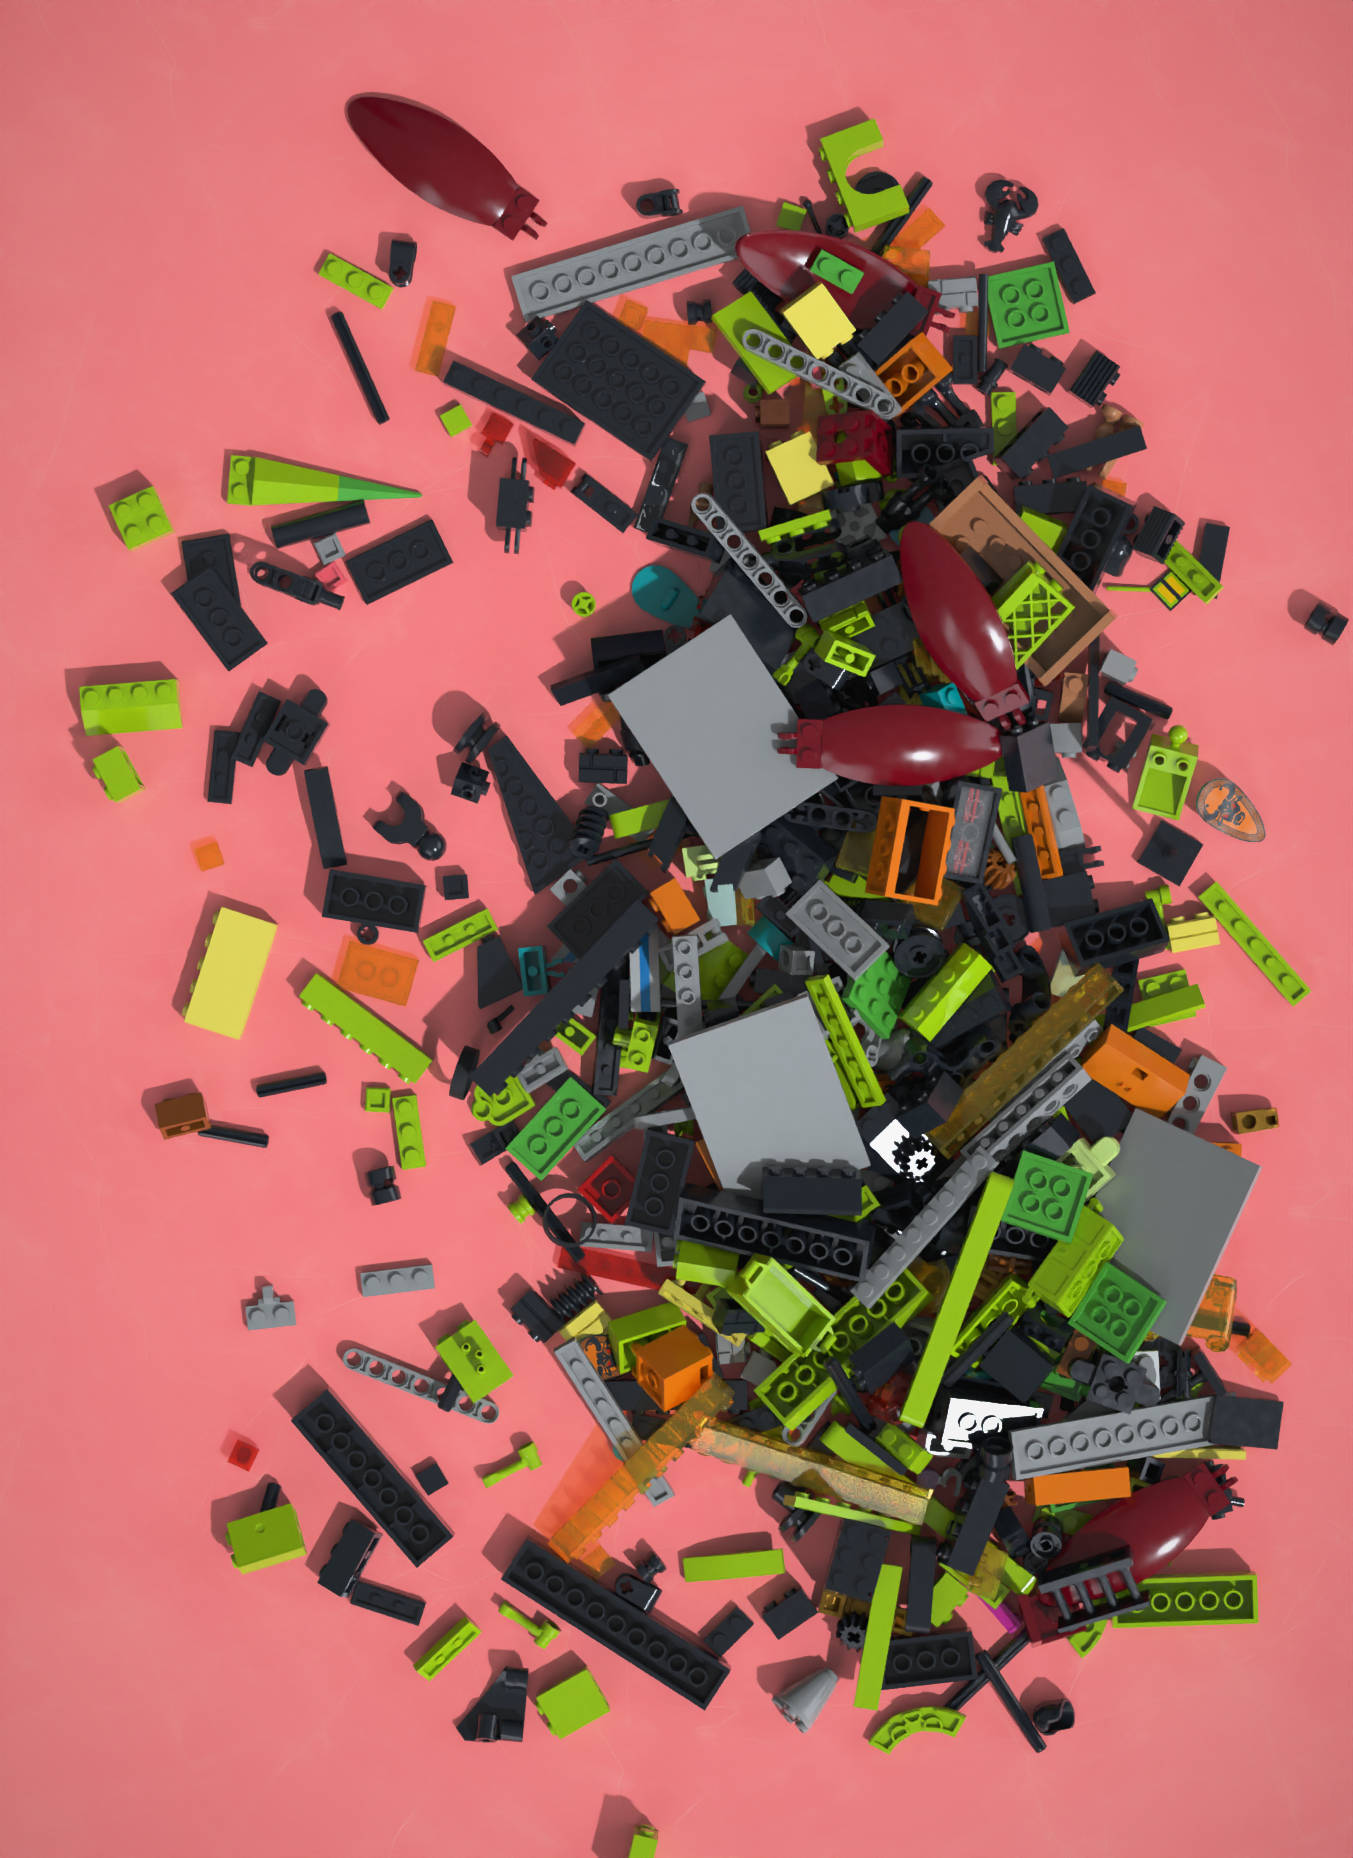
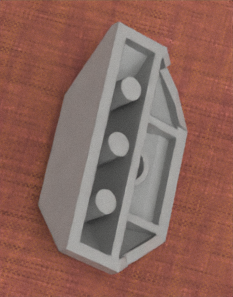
M1057 757L1059 777L1044 784L1058 852L1079 847L1084 849L1086 846L1080 820L1059 757Z

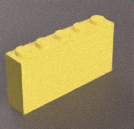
M221 907L220 911H215L212 920L215 928L213 934L208 933L204 947L208 949L205 957H200L197 966L200 974L198 980L193 979L189 993L193 995L190 1003H185L182 1016H185V1023L241 1040L278 929V924Z

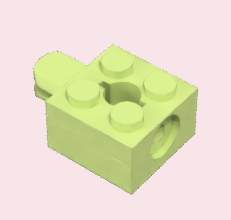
M706 845L682 848L686 877H691L692 881L705 880L706 874H716L722 856L715 859Z
M1110 1136L1100 1138L1093 1146L1085 1138L1077 1140L1066 1153L1056 1160L1057 1162L1093 1174L1084 1203L1116 1175L1108 1163L1119 1154L1120 1145L1114 1137Z

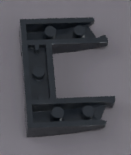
M670 797L648 852L650 858L655 854L663 863L659 868L665 874L685 833L701 839L674 797ZM760 831L723 854L710 887L711 892H718V885L733 884V891L738 890L760 842Z

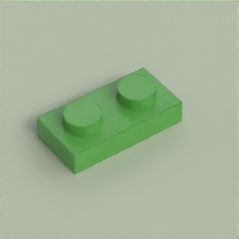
M822 248L809 269L811 272L850 294H853L864 275L863 271Z

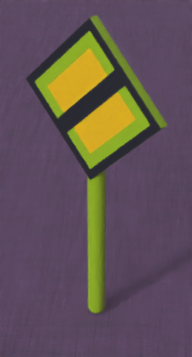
M1171 569L1152 587H1106L1107 591L1152 592L1170 612L1192 591Z

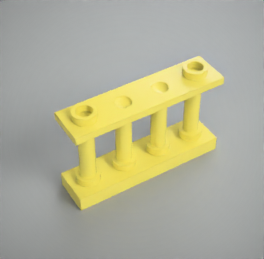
M667 1279L658 1294L737 1347L740 1346L746 1334L733 1333L731 1336H725L720 1334L712 1323L715 1309L710 1308L703 1301L712 1287L711 1284L702 1283L697 1292L691 1295L683 1290V1285L687 1280L676 1279L675 1281H670Z

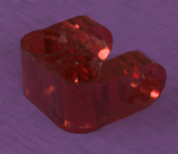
M901 1370L887 1381L888 1384L895 1387L889 1402L878 1396L870 1395L865 1404L869 1413L891 1425L905 1423L899 1420L896 1409H902L907 1395L906 1388L910 1387L913 1377Z

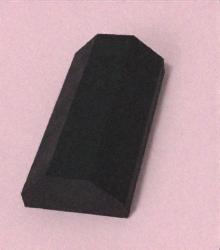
M918 807L908 815L895 893L905 894L917 880L929 813L928 811L920 810ZM871 857L858 871V875L866 882ZM887 897L890 901L895 903L899 900L896 898Z

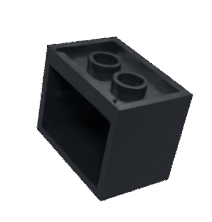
M847 1518L841 1519L821 1590L862 1603H871L892 1531Z

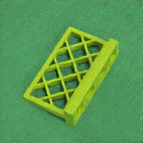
M1031 566L995 603L1002 621L1013 622V634H1008L1009 639L1014 638L1013 654L1017 670L1075 608L1069 600L1039 576L1038 572ZM1040 583L1046 589L1047 598L1032 599V590ZM1061 601L1066 606L1061 614H1051L1050 602ZM1047 602V615L1033 616V603ZM1019 604H1030V616L1016 617L1015 609ZM1048 619V628L1044 632H1034L1033 620ZM1030 620V633L1016 632V621ZM1031 637V646L1028 649L1017 650V638Z

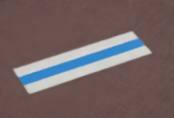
M657 928L650 936L645 933L640 939L643 944L633 954L630 953L631 1012H660Z

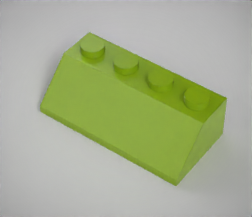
M177 679L79 687L81 714L86 736L183 728L179 680Z
M959 943L945 959L942 967L930 977L898 1015V1018L930 1042L992 969V966L967 944Z
M1011 1272L1004 1277L1001 1283L960 1327L951 1355L959 1358L1004 1311L1014 1318V1322L1007 1330L1011 1328L1029 1308L1022 1301V1296L1029 1288L1027 1282ZM996 1340L991 1347L994 1348L998 1341ZM981 1356L973 1363L972 1367L975 1368L983 1360Z

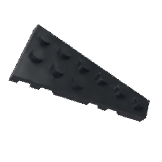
M506 735L487 750L534 895H536L583 859L573 855L568 848L574 825Z

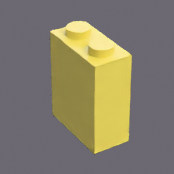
M819 281L779 310L811 355L816 359L820 357L821 359L827 358L834 352L833 347L839 343L841 345L847 343L853 338L852 333L856 331L828 290Z
M803 430L790 435L791 440L782 443L781 440L774 442L768 446L769 450L765 452L789 506L834 486L826 465H819L816 462L817 446L810 431L804 433Z

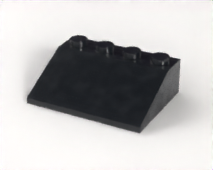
M731 556L714 573L698 616L713 626L731 614L764 666L774 673L796 639L795 634L799 627H792L784 620ZM758 577L761 584L768 585L761 577ZM778 591L774 594V599L777 603L783 604L787 601V598ZM794 609L790 612V619L793 622L802 621L804 614L801 610Z
M980 945L974 947L973 949L988 962ZM992 969L930 1041L937 1050L943 1049L970 1034L977 1027L984 1026L1013 1010ZM931 976L920 978L910 983L902 1004L903 1010ZM909 1026L913 1037H920L928 1041Z

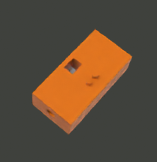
M1112 1024L1084 1050L1080 1063L1092 1079L1140 1110L1159 1119L1185 1095L1190 1078L1188 1073Z
M1125 1466L1081 1468L1023 1479L1025 1503L1035 1506L1131 1497L1129 1467Z

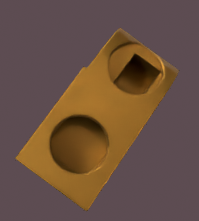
M1277 1107L1230 1112L1233 1134L1239 1135L1280 1127Z

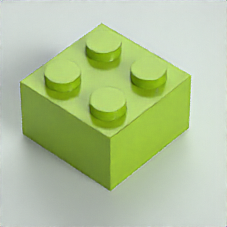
M154 486L108 505L124 542L131 552L175 533L157 489Z
M117 746L92 759L95 764L92 766V769L98 779H103L106 785L103 790L109 800L115 801V803H122L146 790L124 747Z

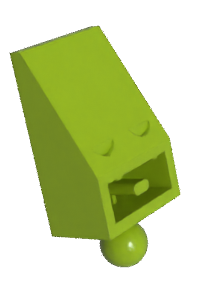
M1174 725L1169 730V737L1151 734L1132 809L1179 821L1198 759L1199 745L1185 742L1188 737L1187 729L1182 725Z

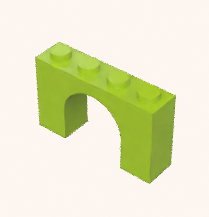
M875 118L820 139L821 147L818 148L822 162L827 160L830 169H827L826 172L830 183H836L838 191L835 192L839 205L844 204L847 213L843 215L848 228L852 226L854 232L857 233L909 213V205L901 184L875 194H863L854 190L846 180L847 168L855 158L884 147L883 138Z

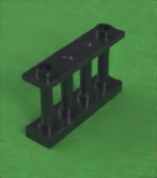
M1130 1545L1039 1573L1038 1588L1041 1594L1051 1592L1062 1616L1058 1617L1059 1633L1072 1632L1079 1627L1134 1610L1140 1611L1151 1605L1150 1589L1139 1591L1129 1567L1133 1566V1551ZM1120 1571L1130 1595L1116 1598L1106 1574ZM1097 1578L1107 1602L1094 1605L1083 1581ZM1074 1585L1085 1609L1071 1613L1061 1588Z

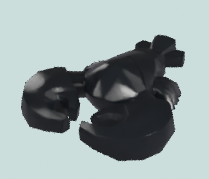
M1000 179L991 182L986 187L984 193L986 203L994 211L993 214L986 211L984 215V224L992 226L991 240L985 241L984 247H987L988 251L995 254L1004 251L1005 248L1001 242L1004 241L1008 232L1015 236H1018L1019 232H1021L1024 225L1016 221L1032 217L1036 214L1039 207L1038 198L1035 193L1023 186H1020L1018 190L1022 191L1026 198H1022L1021 194L1017 193V200L1021 209L1018 210L1016 203L1012 199H1007L1000 203L999 199L1008 196L1012 192L1011 190L1003 191L1002 188L1014 187V183L1009 180Z

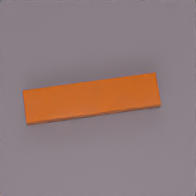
M1044 785L1028 793L1019 792L1028 834L1033 835L1041 879L1046 880L1064 876Z

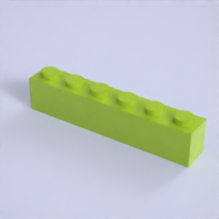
M319 973L314 975L299 995L303 999L301 1002L303 1006L310 1011L314 1009L322 1014L320 1018L330 1026L335 1023L341 1028L340 1033L350 1041L355 1038L361 1043L359 1048L369 1055L372 1052L380 1057L378 1060L380 1064L389 1070L391 1067L400 1072L397 1076L407 1084L411 1081L414 1084L417 1083L432 1063L433 1059Z

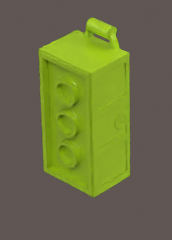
M1092 1198L1087 1206H1083L1071 1244L1058 1240L1028 1282L1029 1288L1022 1296V1301L1029 1308L1035 1307L1036 1302L1041 1299L1069 1318L1086 1295L1105 1262L1111 1260L1123 1243L1124 1237L1111 1222L1098 1215L1103 1211V1205L1097 1198Z
M755 1253L726 1290L735 1301L791 1353L807 1357L812 1350H816L826 1354L837 1340L831 1328L836 1318L772 1257ZM828 1331L829 1334L827 1335V1337H826V1338L824 1339V1341L820 1344V1346L817 1347L816 1345L819 1343V1341L822 1339V1337H823V1336L825 1335V1333Z

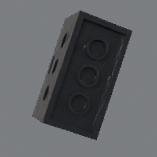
M758 431L709 435L715 501L742 533H753L769 528L761 434ZM716 516L717 529H721L726 524L725 520L721 516Z
M940 1381L928 1413L926 1426L941 1445L981 1449L983 1440L988 1437L1000 1436L1009 1440L1008 1430L1040 1425L1043 1408L1033 1397L1026 1403H1022L1003 1387L1000 1393L958 1385H952L948 1388Z

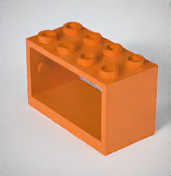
M882 796L865 893L938 906V901L942 896V879L947 870L946 856L951 847L950 834L951 828L955 824V809ZM910 806L918 807L920 810L928 811L929 813L914 894L906 892L905 894L895 893L909 809Z

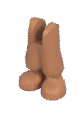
M1103 404L1101 412L1104 416V422L1097 426L1093 440L1140 426L1142 429L1144 423L1125 414L1118 431L1115 432V425L1123 413L1109 405ZM1118 459L1105 462L1101 467L1098 477L1106 479ZM1092 467L1087 468V469H1084V470L1090 472L1091 469H1092Z

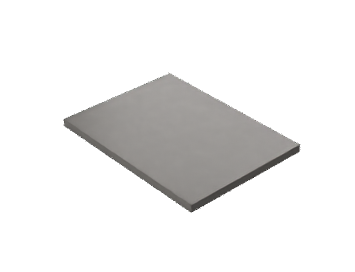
M731 614L607 695L715 859L838 779L836 774L823 768H796L797 754L777 753V748L781 746L797 747V739H779L778 732H797L798 716Z
M807 993L668 1042L672 1057L725 1192L762 1200V1167H768L769 1165H780L785 1168H793L796 1165H802L807 1168L828 1166L831 1169L853 1167L856 1170L871 1166Z
M1135 1108L1120 1141L1119 1154L1109 1165L1116 1175L1095 1196L1103 1205V1211L1098 1215L1111 1222L1124 1237L1123 1243L1109 1262L1168 1301L1150 1331L1178 1345H1182L1263 1167Z

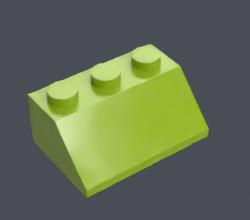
M711 931L705 934L708 941L714 938ZM727 941L699 956L701 999L718 1000L749 955L730 941ZM673 971L666 975L662 983L676 993L675 972Z
M672 1302L663 1303L656 1307L608 1321V1338L620 1374L631 1371L632 1367L636 1366V1356L631 1351L633 1343H639L641 1346H644L682 1325L686 1326V1319L678 1306Z

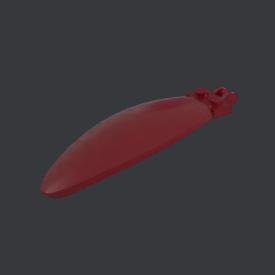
M360 97L349 103L347 107L348 118L354 132L363 145L390 175L424 201L459 218L482 225L493 226L492 228L511 241L515 239L520 230L533 239H538L539 235L537 232L524 225L528 218H531L542 227H546L548 224L547 221L533 213L540 200L519 187L500 160L478 139L458 125L425 109L390 99Z
M793 230L755 231L741 236L735 243L736 255L743 266L762 284L789 303L819 281L828 290L854 328L865 329L867 327L871 330L877 324L874 319L883 309L888 312L894 306L891 301L901 291L905 294L908 291L929 311L909 334L917 336L923 332L927 336L930 327L949 333L950 328L947 325L932 321L935 312L953 319L956 314L937 307L942 293L918 285L898 267L859 245L832 236ZM821 248L864 272L853 294L809 270Z
M918 521L907 523L903 529L900 544L902 576L909 609L926 649L950 681L975 701L974 703L985 722L999 717L1001 725L1007 732L1012 727V723L1006 713L1012 711L1018 724H1025V717L1019 707L1029 703L1030 698L1019 679H1017L1012 646L1002 618L990 595L962 556L935 528Z
M887 704L854 709L826 719L798 718L797 732H778L779 739H797V747L781 746L777 748V753L797 754L796 768H823L831 773L852 780L878 785H923L956 778L993 763L1003 755L999 737L1003 732L983 720L947 709L924 705Z
M1202 1462L1182 1477L1168 1479L1131 1493V1497H1123L1112 1503L1084 1524L1064 1544L1059 1555L1051 1560L1045 1571L1130 1545L1133 1551V1566L1129 1568L1136 1584H1138L1174 1560L1197 1536L1208 1518L1230 1504L1223 1491L1238 1482L1236 1476L1230 1477L1219 1486L1215 1478L1228 1471L1230 1468L1226 1463L1210 1473L1204 1462ZM1120 1571L1106 1574L1114 1593L1128 1589ZM1097 1578L1083 1581L1092 1601L1105 1597ZM1074 1585L1061 1588L1068 1605L1082 1603ZM1037 1587V1596L1042 1603L1058 1606L1051 1592L1041 1594Z

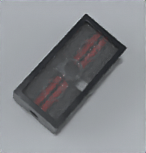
M955 778L946 780L941 806L955 809V824L951 828V847L947 852V870L943 878L978 884L983 883L1002 793L1001 788Z

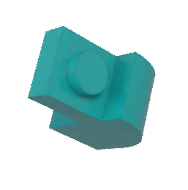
M764 915L747 932L777 962H779L780 945H795Z

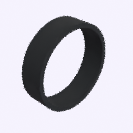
M467 1045L464 1046L453 1074L449 1096L465 1100L473 1081L469 1076L478 1065L479 1049Z
M576 1193L558 1195L548 1204L543 1213V1229L547 1237L554 1244L565 1248L578 1247L584 1244L594 1233L597 1225L596 1211L593 1205L582 1195ZM563 1198H574L583 1202L588 1207L592 1215L593 1224L590 1234L585 1239L576 1243H566L552 1235L547 1225V1212L554 1202Z

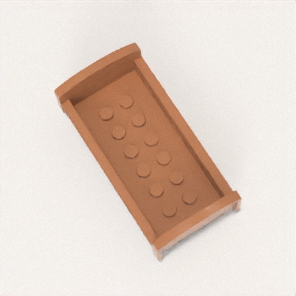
M981 475L960 493L929 525L935 528L959 554L963 553L969 546H972L1004 580L990 594L991 598L1029 560L1033 563L1038 561L1046 569L1044 574L1050 580L1056 579L1063 586L1062 592L1064 597L1075 608L1024 662L1046 687L1118 615L1113 609L1110 610L987 484L988 481ZM1061 601L1057 602L1050 609L1051 614H1061L1066 606ZM1048 619L1039 620L1034 625V632H1044L1048 628ZM1003 622L1007 634H1013V630ZM1031 637L1017 638V650H1026L1031 646ZM1011 638L1009 640L1012 650H1014V638Z

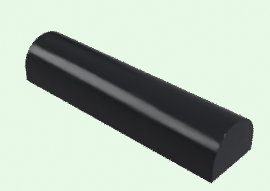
M365 500L274 524L271 525L275 545L277 549L368 525L371 522Z
M1033 835L1013 837L1011 842L1014 856L1017 859L1016 866L1030 933L1050 930L1052 927Z

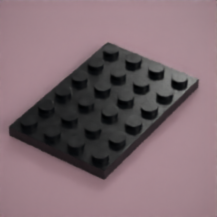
M587 300L531 378V381L649 462L655 457L706 384L705 380Z

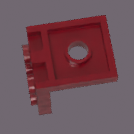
M873 410L818 416L816 462L819 465L866 460L883 477L893 476L894 430ZM842 433H846V439L842 443H837V437Z
M1027 1594L1017 1596V1605L1032 1648L1087 1631L1085 1625L1072 1632L1059 1633L1058 1621H1053L1049 1615L1050 1611L1053 1608H1058V1606L1042 1603L1037 1595L1029 1598ZM1079 1604L1068 1605L1071 1613L1081 1610Z

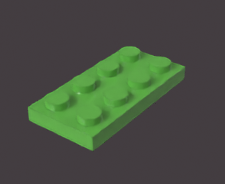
M570 1076L505 1149L542 1181L604 1113L606 1108Z

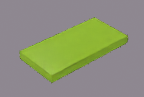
M751 291L712 315L711 319L768 395L798 377L744 349L742 338L745 332L750 329H757L793 347ZM750 334L746 338V343L750 347H757L760 344V339L757 335ZM772 345L768 349V354L772 358H778L782 355V350L779 346ZM794 356L790 359V365L794 369H800L803 367L804 361L801 357Z

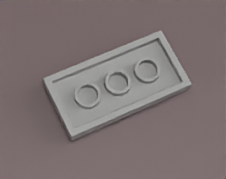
M820 879L786 913V916L854 981L890 947L886 941Z

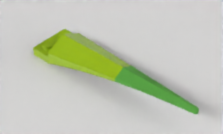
M231 455L227 504L262 506L420 498L423 496L417 492L263 458Z

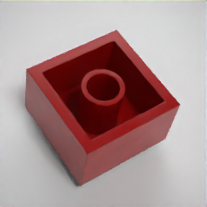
M611 1154L577 1190L612 1224L629 1207L636 1177Z

